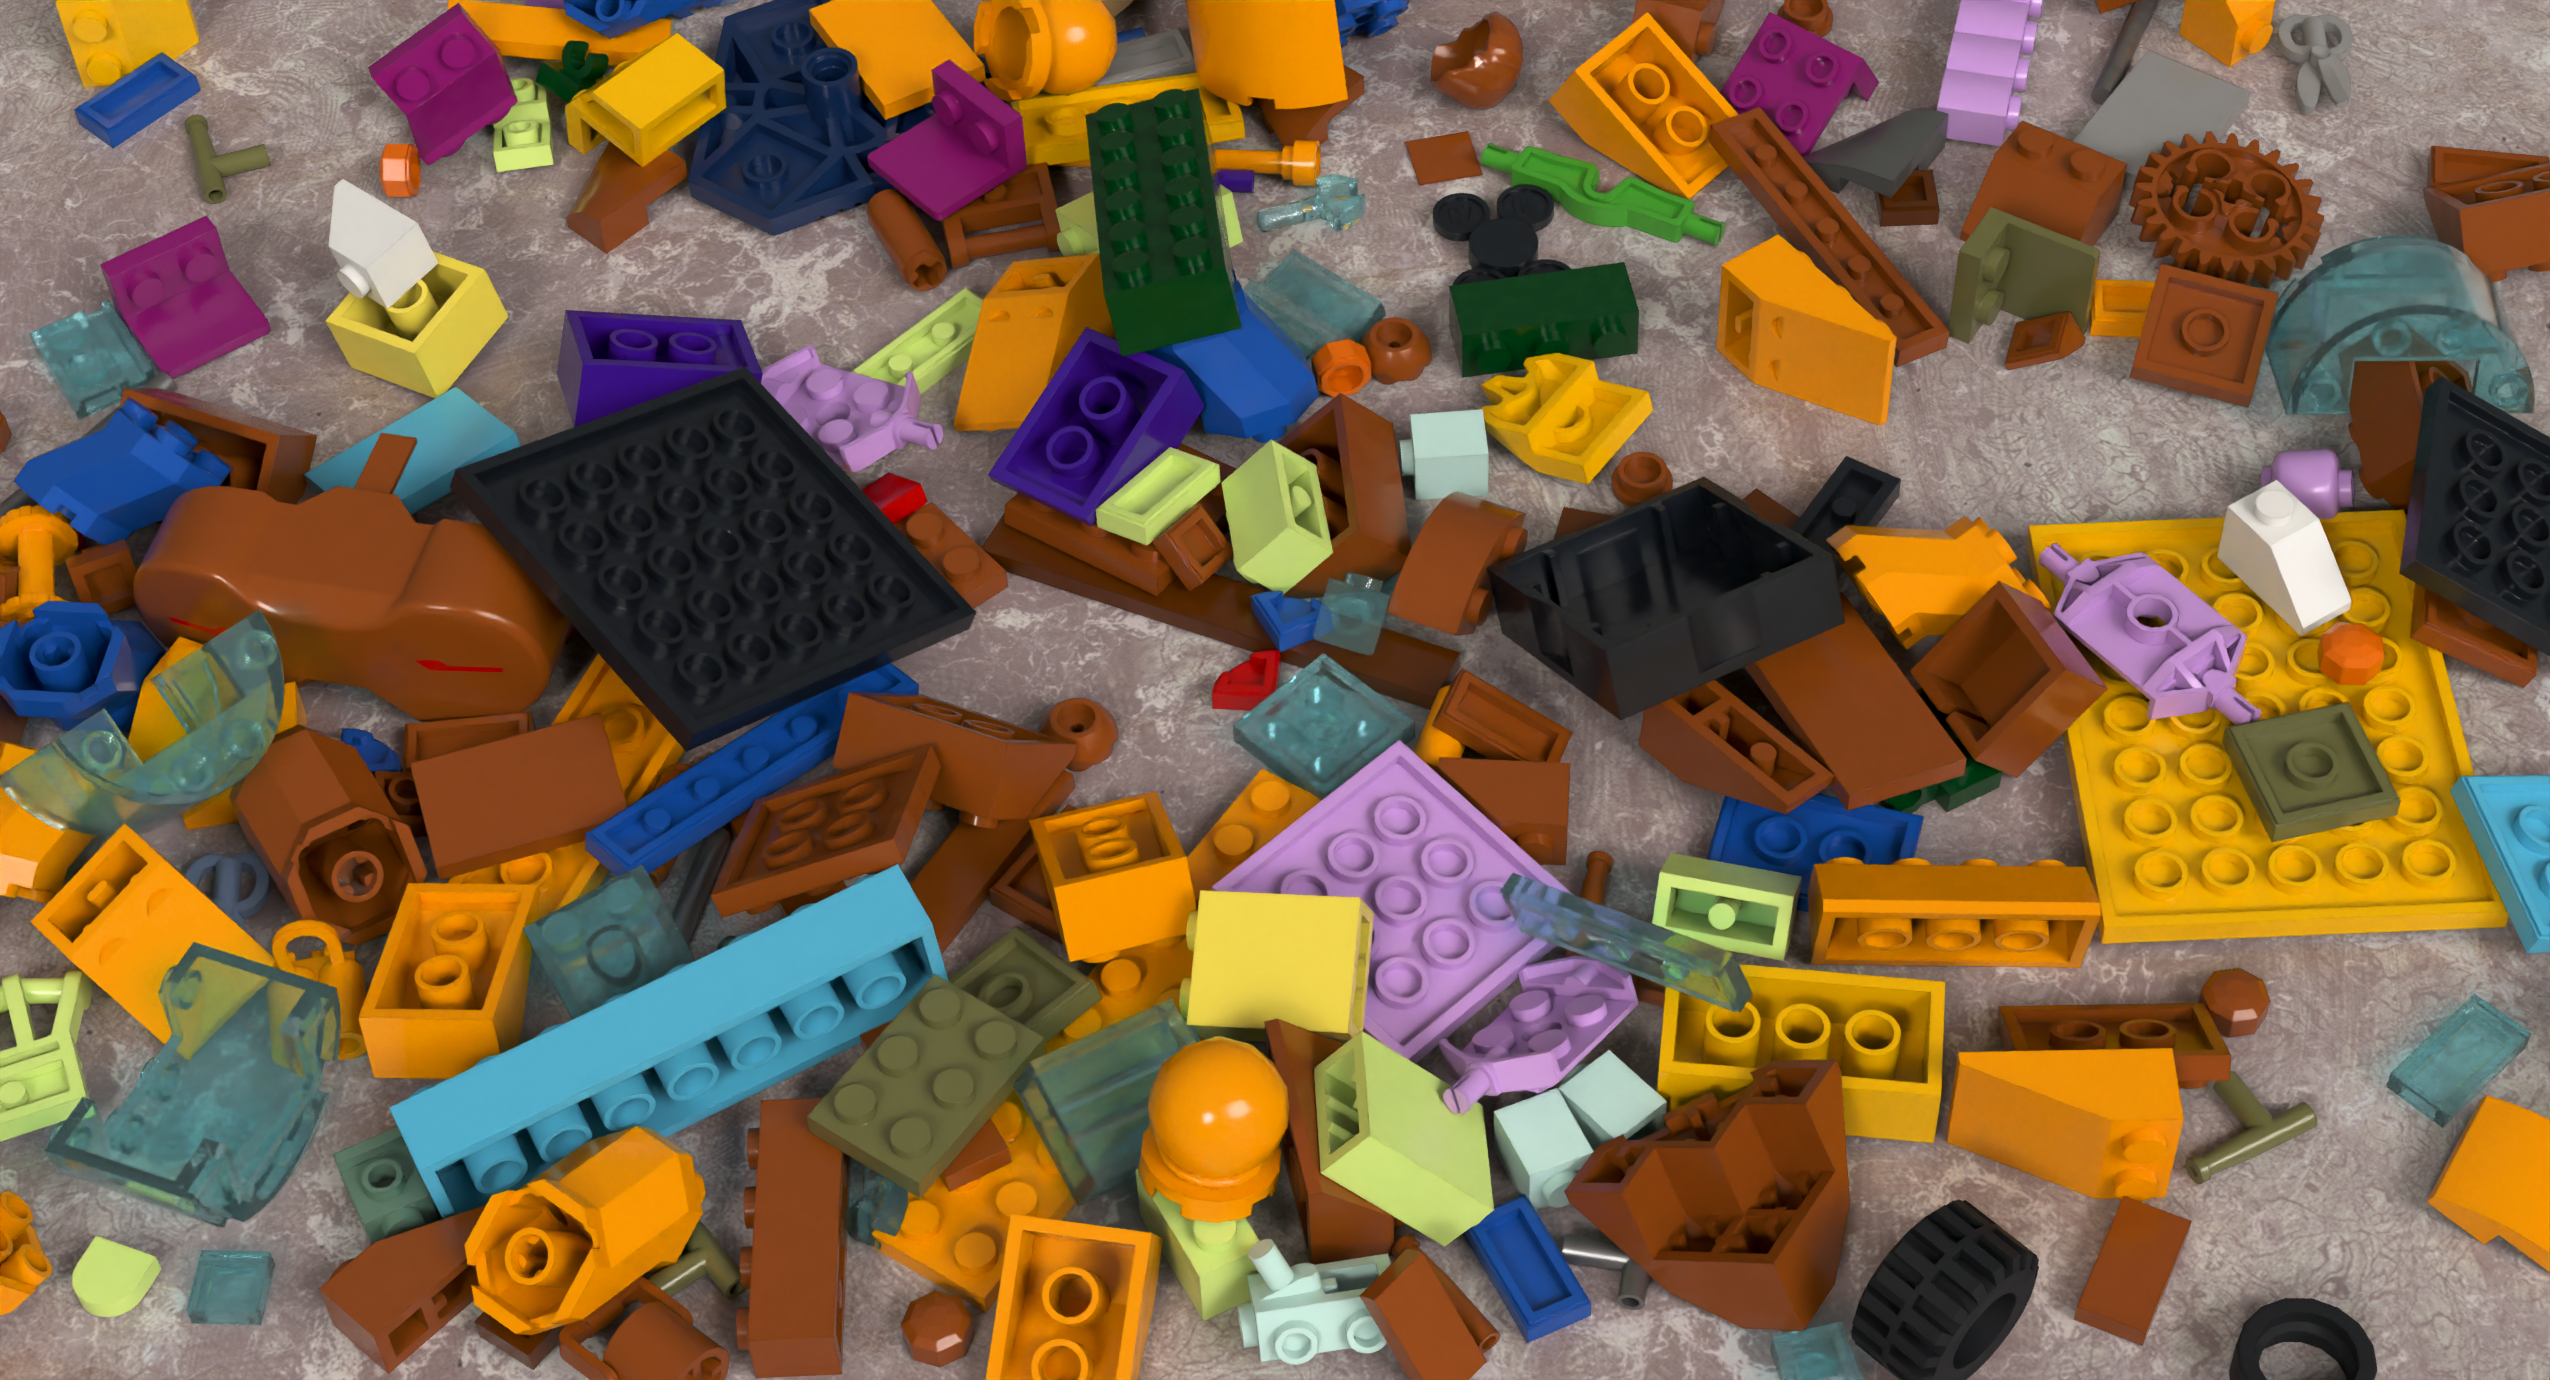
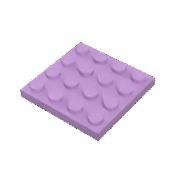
M1400 740L1212 886L1211 890L1360 897L1374 912L1363 1032L1415 1064L1438 1046V1042L1442 1038L1446 1039L1518 979V972L1522 967L1537 963L1567 938L1573 927L1587 915L1589 910L1587 906Z

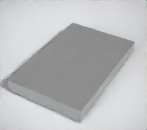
M2147 50L2072 141L2127 163L2123 186L2134 190L2133 186L2140 166H2145L2151 152L2160 154L2164 142L2170 141L2180 147L2184 134H2189L2199 144H2202L2206 131H2211L2219 142L2247 107L2250 91ZM2172 180L2173 189H2172L2171 194L2168 195V196H2170L2171 198H2172V195H2173V193H2174L2175 187L2178 186V185H2175V183L2173 182V180Z

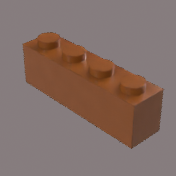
M824 1097L761 1100L760 1127L748 1129V1164L750 1170H757L756 1186H749L744 1189V1221L746 1229H753V1246H742L740 1252L741 1285L743 1289H750L749 1307H739L737 1309L736 1337L739 1351H750L756 1378L842 1374L851 1157L809 1132L807 1116Z

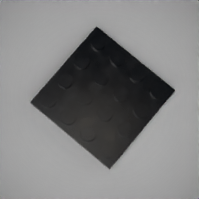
M2440 376L2425 389L2399 574L2550 656V437Z

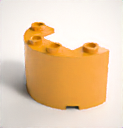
M1185 0L1196 73L1202 85L1214 95L1244 106H1250L1253 103L1252 97L1268 100L1274 99L1275 109L1316 107L1348 99L1335 0Z

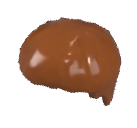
M1495 11L1484 15L1482 20L1476 22L1474 26L1463 28L1456 41L1436 46L1430 74L1432 87L1444 96L1470 109L1485 110L1496 107L1515 88L1524 61L1522 57L1523 43L1516 26L1510 19Z

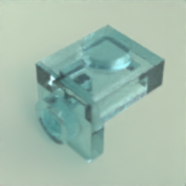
M1347 572L1344 582L1329 578L1314 629V638L1319 642L1364 655L1374 654L1382 625L1388 619L1389 614L1387 610L1391 600L1390 595L1380 593L1383 582L1351 572Z

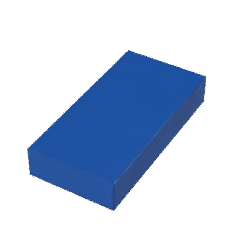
M162 52L74 109L81 126L110 147L115 148L200 92L201 89L197 76Z
M1525 1194L1494 1207V1211L1488 1214L1479 1224L1463 1233L1527 1343L1591 1316V1301Z

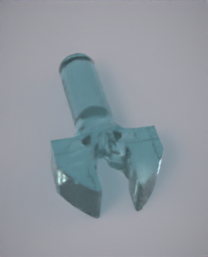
M1336 174L1316 178V192L1312 197L1260 210L1256 217L1259 229L1265 233L1316 219L1329 221L1335 232L1350 229L1365 214V194L1358 195V180Z
M864 1165L863 1195L846 1211L845 1229L849 1236L855 1241L881 1249V1243L872 1235V1232L876 1229L896 1237L908 1207V1191Z

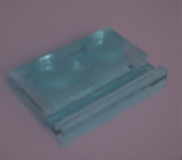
M109 300L100 303L102 310L88 316L83 310L29 333L35 350L78 420L121 402L124 388H138L155 377L153 368Z

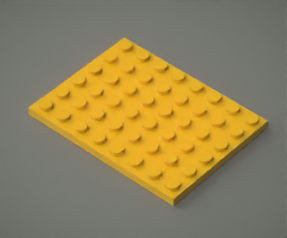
M2404 510L2338 512L2334 518L2319 519L2352 603L2350 610L2303 636H2300L2217 557L2225 517L2029 525L2026 544L2033 581L2052 608L2049 612L2052 616L2065 588L2064 583L2039 564V557L2048 546L2051 548V544L2058 543L2063 550L2079 563L2088 558L2092 561H2098L2138 552L2145 553L2247 635L2243 658L2235 675L2237 680L2234 690L2262 711L2258 721L2349 702L2401 800L2396 816L2271 842L2222 743L2225 728L2236 725L2221 712L2211 708L2205 712L2150 720L2146 716L2150 699L2066 629L2061 627L2108 688L2062 734L2088 874L2100 901L2101 916L2098 921L2102 944L2506 927L2509 918L2507 910L2450 792V789L2460 776L2475 775L2442 652L2410 638L2415 582L2399 574L2407 522ZM2139 616L2136 618L2139 623L2152 628L2166 625L2159 617L2144 618ZM2337 622L2363 623L2382 637L2384 659L2381 671L2365 685H2339L2319 670L2317 651L2321 635Z

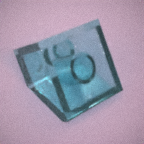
M643 864L522 928L572 1020L600 1007L606 1000L615 995L629 993L664 976L669 970L678 965L696 961Z

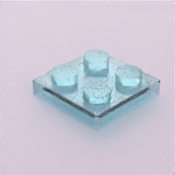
M1323 653L1233 724L1234 741L1284 780L1310 792L1322 801L1398 740L1402 741L1405 745L1415 738V721Z

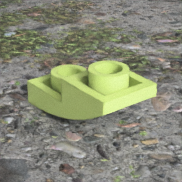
M529 78L510 79L518 101L501 121L493 124V154L497 172L554 165L549 90Z

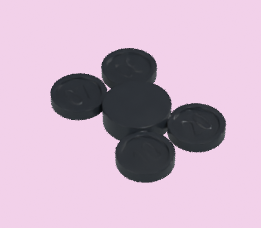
M1516 185L1503 191L1497 199V219L1490 220V208L1483 199L1468 193H1455L1445 196L1433 208V226L1439 235L1452 241H1469V264L1472 269L1461 273L1454 280L1453 285L1571 269L1560 261L1551 259L1538 260L1539 241L1535 232L1547 227L1554 217V200L1552 196L1538 186Z

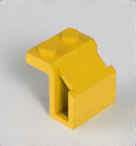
M675 33L663 42L649 46L632 59L621 62L612 73L589 89L578 92L565 105L568 143L585 155L608 139L636 163L644 167L726 108L724 69L681 35Z

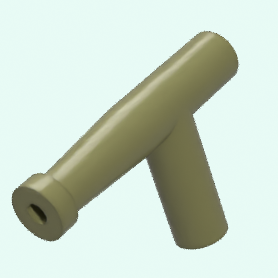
M196 114L189 116L185 120L184 125L187 134L190 135L193 158L204 198L208 203L218 204L226 199L227 191L223 181L224 177L271 166L265 144L217 156L207 132L209 127L206 118Z
M2230 1071V1081H2216L2213 1089L2246 1130L2201 1156L2196 1154L2186 1159L2187 1172L2195 1183L2202 1184L2210 1180L2211 1175L2252 1159L2317 1126L2316 1115L2307 1103L2301 1102L2272 1117L2237 1073Z
M700 1220L685 1245L689 1253L679 1258L676 1263L668 1265L647 1279L671 1297L706 1274L710 1276L728 1299L736 1298L746 1290L741 1285L740 1268Z

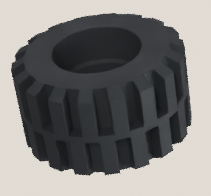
M1960 1199L1952 1201L1919 1221L1899 1240L1881 1262L1868 1282L1858 1303L1852 1322L1851 1337L1857 1346L1899 1380H1967L1999 1348L2022 1315L2034 1289L2039 1270V1259L2036 1254L1966 1200L1961 1201Z

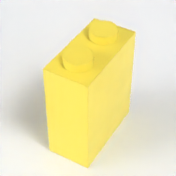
M1200 890L1198 910L1190 912L1186 928L1188 949L1194 951L1191 977H1184L1179 996L1180 1013L1183 1018H1187L1186 1025L1200 1037L1206 1039L1221 1036L1233 1040L1266 1042L1264 1021L1280 1019L1337 1042L1347 1043L1364 1029L1374 912L1360 897Z

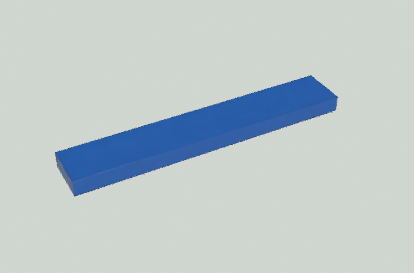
M890 663L779 711L585 834V850L630 886L750 809L755 799L775 793L834 755L849 692L919 694V684Z

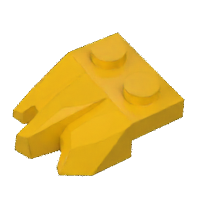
M1561 353L1526 358L1523 365L1527 374L1524 378L1496 375L1481 384L1489 402L1493 404L1480 408L1483 409L1485 430L1537 472L1587 485L1653 411L1649 391L1599 380L1594 361Z

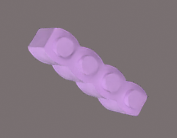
M2044 0L1960 1L1937 111L1949 114L1946 132L1947 139L2002 146L2006 130L2014 131L2019 123L2023 97L2013 96L2014 92L2025 93L2030 67V59L2021 58L2022 54L2033 55L2038 22L2029 21V18L2040 19Z

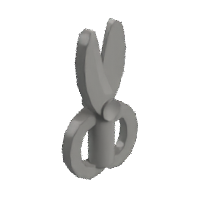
M2294 14L2283 19L2278 27L2277 46L2281 53L2289 60L2303 64L2296 80L2295 99L2300 111L2304 115L2315 111L2321 83H2323L2336 107H2346L2349 102L2351 79L2342 61L2350 54L2353 35L2351 28L2342 19L2330 14L2311 17ZM2302 30L2304 45H2297L2291 37V32ZM2325 31L2332 33L2337 38L2338 46L2328 48Z

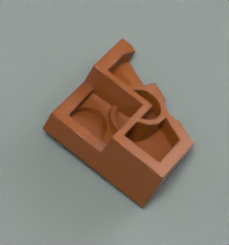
M609 141L567 216L568 227L604 253H609L649 224L646 210L649 204L688 177L685 160L666 150L642 167Z

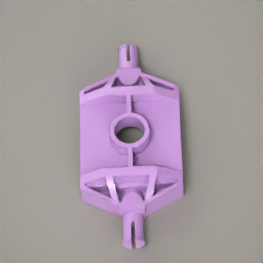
M808 345L765 367L762 371L761 384L842 470L859 472L893 450H902L908 442L927 447L931 450L937 448L936 443L940 445L942 442L943 428L940 424L917 419L921 395L913 372L908 371L905 374V387L821 364L813 345Z
M2058 543L2051 544V548L2048 546L2041 553L2038 561L2039 564L2064 583L2065 588L2055 609L2054 619L2060 627L2066 629L2150 699L2146 715L2150 720L2205 712L2209 708L2218 710L2235 725L2259 720L2262 711L2234 690L2237 680L2235 675L2243 658L2247 635L2148 555L2138 552L2098 561H2092L2088 558L2079 563L2063 550ZM2139 616L2144 618L2159 617L2166 625L2152 628L2139 623L2136 618Z
M1612 935L1594 953L1525 965L1518 972L1523 993L1514 997L1510 1001L1509 1007L1490 1025L1478 1031L1473 1036L1472 1041L1462 1051L1449 1044L1448 1039L1442 1038L1438 1043L1447 1072L1452 1078L1457 1080L1443 1094V1100L1447 1108L1455 1114H1459V1111H1461V1114L1464 1115L1483 1095L1498 1096L1500 1093L1512 1091L1540 1094L1560 1082L1639 1005L1631 974L1618 967L1630 957L1631 950L1628 943L1622 937L1616 936L1614 939Z

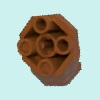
M299 724L251 745L246 757L239 762L234 773L235 783L230 792L229 799L248 844L255 848L297 920L325 922L336 930L341 941L355 946L390 932L408 883H423L428 872L409 825L401 821L357 749L349 743Z

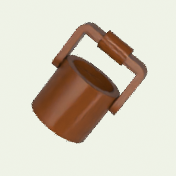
M642 1276L583 1320L567 1324L559 1334L561 1358L589 1380H725L730 1363L728 1351L692 1325V1315L683 1305ZM635 1300L643 1304L642 1307L635 1310L619 1326L608 1343L603 1354V1360H600L580 1345L587 1338L595 1336L624 1313V1309Z

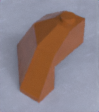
M1836 1059L1775 1060L1750 1072L1754 1080L1749 1087L1717 1102L1716 1097L1711 1091L1662 1115L1667 1127L1640 1140H1626L1624 1134L1598 1146L1564 1192L1569 1203L1670 1294L1745 1329L1804 1331L1835 1285L1850 1209L1840 1067Z

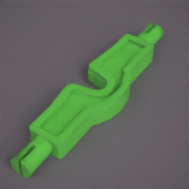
M1491 142L1487 144L1482 153L1481 165L1510 174L1512 187L1516 185L1538 186L1546 190L1553 200L1560 203L1568 213L1587 223L1604 227L1627 226L1674 243H1678L1684 234L1711 243L1714 246H1718L1723 238L1725 222H1719L1694 213L1695 202L1665 192L1634 177L1624 178L1610 192L1599 193L1595 190L1599 184L1600 173L1593 163L1557 155L1533 146L1525 147L1520 154L1496 146Z

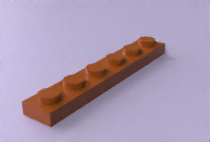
M1760 107L1711 125L1709 143L1797 249L1807 254L1813 264L1836 285L1846 288L1852 298L1875 319H1879L1888 325L1892 333L1897 337L1894 365L1896 367L1947 347L1950 333L1948 328Z

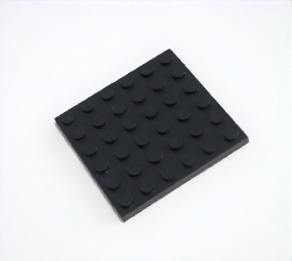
M746 367L455 469L450 484V489L686 752L964 632L970 628L977 613Z

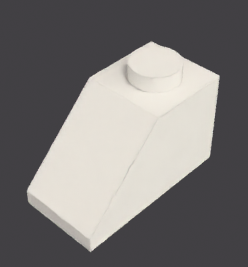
M344 179L334 186L329 248L341 268L337 271V277L342 285L355 297L362 299L366 295L388 309L438 264V261L417 222Z
M2275 480L2227 506L2217 557L2300 636L2350 610L2351 597L2319 518L2279 481Z

